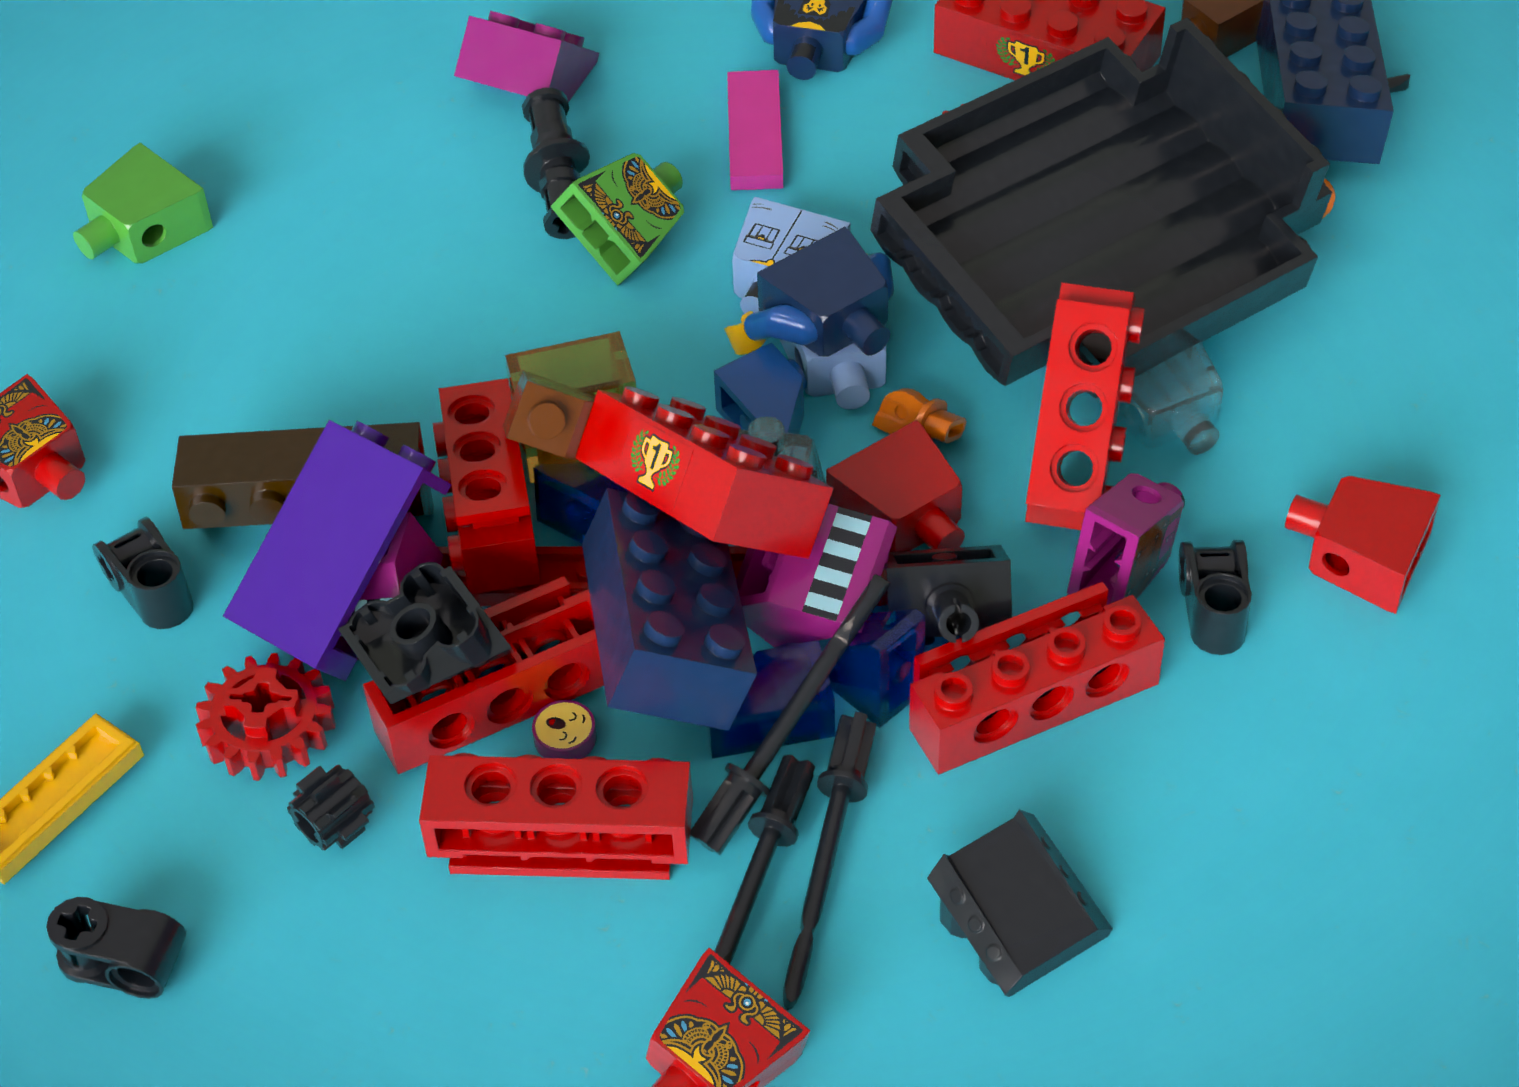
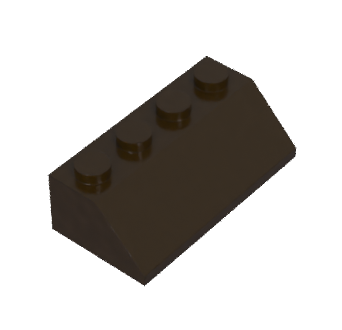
M420 422L367 425L389 437L384 447L387 450L398 455L404 444L425 455ZM343 426L350 431L353 426ZM325 427L179 436L172 490L183 529L273 524ZM424 484L421 485L407 513L411 512L413 516L433 514L434 505L431 488Z

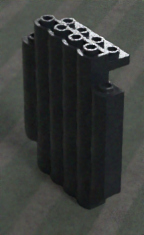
M1185 18L1170 25L1159 64L1143 72L1136 66L1129 55L1124 54L1107 37L899 134L892 167L903 186L876 198L870 230L885 254L904 268L917 291L938 308L951 331L971 346L986 372L1004 386L1047 365L1056 302L1059 299L1061 282L1134 292L1136 296L1134 307L1145 308L1140 344L1129 342L1125 366L1135 367V377L1307 286L1318 256L1313 252L1308 242L1301 236H1298V234L1321 223L1333 193L1324 183L1330 163L1323 157L1320 150L1311 144L1286 119L1283 112L1276 108L1250 82L1246 74L1239 71L1208 36L1204 35L1188 18ZM1100 333L1087 336L1081 342L1079 348L1082 362L1090 366L1105 362L1112 350L1111 341L1106 335ZM1087 392L1094 398L1098 397L1096 394L1092 392Z

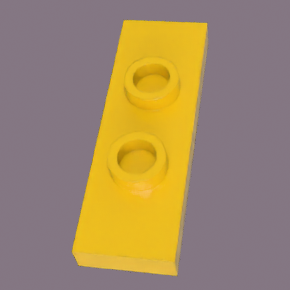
M95 713L0 799V882L5 885L144 756L138 741Z

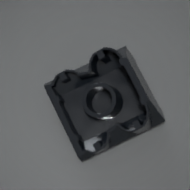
M435 562L421 563L404 576L400 584L399 595L388 601L374 600L366 603L353 614L349 623L338 628L390 704L514 652L450 566L444 569Z
M1020 809L1013 819L950 856L943 854L927 877L940 897V922L951 935L968 939L979 955V969L991 983L999 985L1007 997L1014 995L1107 938L1113 930L1035 815Z

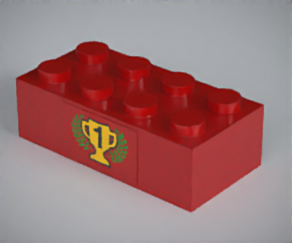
M938 0L935 4L933 53L1012 80H1017L1109 37L1124 54L1129 55L1133 59L1136 66L1143 72L1153 67L1161 56L1166 7L1145 0Z
M630 386L624 387L622 395L603 390L597 391L575 456L577 460L711 541L809 559L834 489L811 476L814 468L811 464L787 455L778 454L777 457L774 456L777 448L774 444L750 435L742 434L739 437L741 429L739 425L715 416L706 415L704 417L706 408L695 402L672 397L670 404L665 405L658 403L660 399L658 396Z

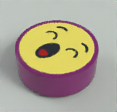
M559 700L549 703L538 711L532 723L534 744L536 750L543 758L582 759L595 746L597 735L594 716L585 705L579 702Z

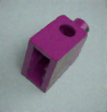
M1130 473L1090 504L1085 511L1067 594H1072L1103 581L1109 590L1107 605L1130 595H1134L1137 599L1165 566L1170 557L1182 509L1185 506L1182 492L1171 483L1161 482L1157 484L1140 474Z

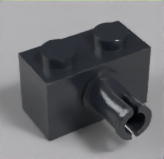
M1001 545L889 552L888 562L885 563L881 574L882 578L891 582L881 598L882 624L889 640H898V643L903 646L920 647L933 644L935 637H944L946 640L956 643V636H959L963 643L974 637L977 631L1012 618L1011 560Z

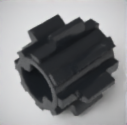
M336 765L326 773L321 766H318L296 784L297 790L293 793L295 798L288 803L290 806L287 807V810L295 826L314 846H319L321 850L325 851L336 842L343 849L366 830L364 826L369 823L367 816L373 812L372 809L375 808L374 802L370 799L365 786L359 782L350 770H345L341 765Z

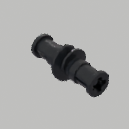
M541 88L529 93L522 104L524 118L531 125L532 134L530 139L533 149L527 155L523 164L524 177L527 184L536 192L541 193V197L545 200L547 210L543 218L545 231L557 239L575 238V235L550 206L574 181L580 178L579 173L589 164L590 154L584 143L573 139L571 128L567 125L566 115L569 111L567 96L556 88Z

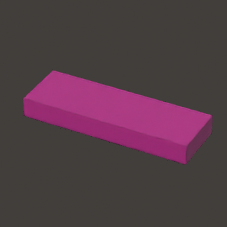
M779 71L727 72L731 190L784 188Z

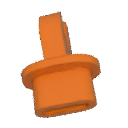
M902 388L888 393L884 397L872 423L874 427L891 434L917 420L931 439L934 438L944 443L958 440L966 427V419L964 417L947 411L946 401L939 398L929 401L921 393L910 388Z

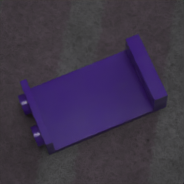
M329 420L223 617L309 666L346 681L357 659L335 647L341 635L338 628L346 625L421 485L424 484L446 495L451 484L431 473L436 461L403 444L397 455L384 448L389 437L373 428L356 421L350 431Z

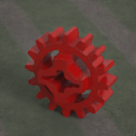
M271 653L266 665H257L252 655L245 657V669L240 672L229 666L224 667L222 672L225 682L222 685L207 682L204 688L208 701L196 703L195 708L200 721L196 724L202 747L206 746L210 761L213 764H217L225 760L228 773L232 776H236L244 767H250L253 780L260 781L264 775L265 768L274 767L278 776L282 778L287 776L286 764L293 760L304 767L308 766L310 760L307 750L310 747L325 750L328 745L324 731L333 730L336 725L332 709L335 707L330 687L324 686L321 672L317 669L305 672L303 662L297 658L290 661L287 666H282L278 653Z

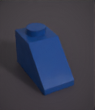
M771 342L714 370L716 410L725 420L741 427L740 437L744 434L770 443L777 441L778 454L793 457L804 418L803 390L807 388L806 378L799 364L793 359L787 360Z

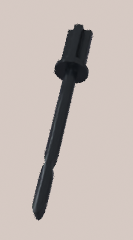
M874 574L744 769L732 763L726 765L725 771L728 775L692 827L690 837L700 842L708 850L721 855L759 797L768 796L770 790L759 781L883 597L891 582Z
M855 712L854 717L844 714L840 716L827 771L822 772L817 780L818 789L830 799L802 909L801 933L793 947L786 973L783 1002L787 1010L792 1009L797 1003L805 984L813 949V932L823 910L848 803L861 801L868 793V784L864 778L877 724L866 721L867 714Z
M784 755L760 812L752 814L749 819L748 827L759 840L714 950L729 964L732 962L777 846L788 847L794 845L798 839L799 833L795 827L796 820L814 777L813 772L815 770V766L809 760L799 761L793 755Z

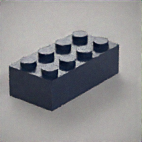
M1264 0L1256 35L1264 96L1283 112L1286 119L1311 144L1320 150L1326 160L1380 164L1394 110L1372 1Z
M606 488L583 540L582 548L607 707L729 731L757 675L728 544L711 541L632 492L628 493Z

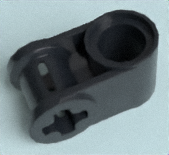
M148 517L138 521V528L108 544L101 540L93 544L94 555L106 578L116 591L123 594L146 625L156 629H169L180 625L188 619L193 611V600L178 556L169 548L155 524Z
M1233 540L1230 546L1194 547L1191 541L1181 542L1179 547V582L1181 593L1185 596L1191 638L1195 645L1210 654L1224 655L1233 653L1240 649L1245 642L1252 596L1248 579L1245 543L1243 540Z
M75 897L65 900L56 906L49 915L46 926L50 942L58 949L56 958L60 971L66 978L77 983H88L120 990L128 995L145 999L158 998L162 995L186 938V931L183 925L164 913L148 909L136 910L95 901L88 897Z

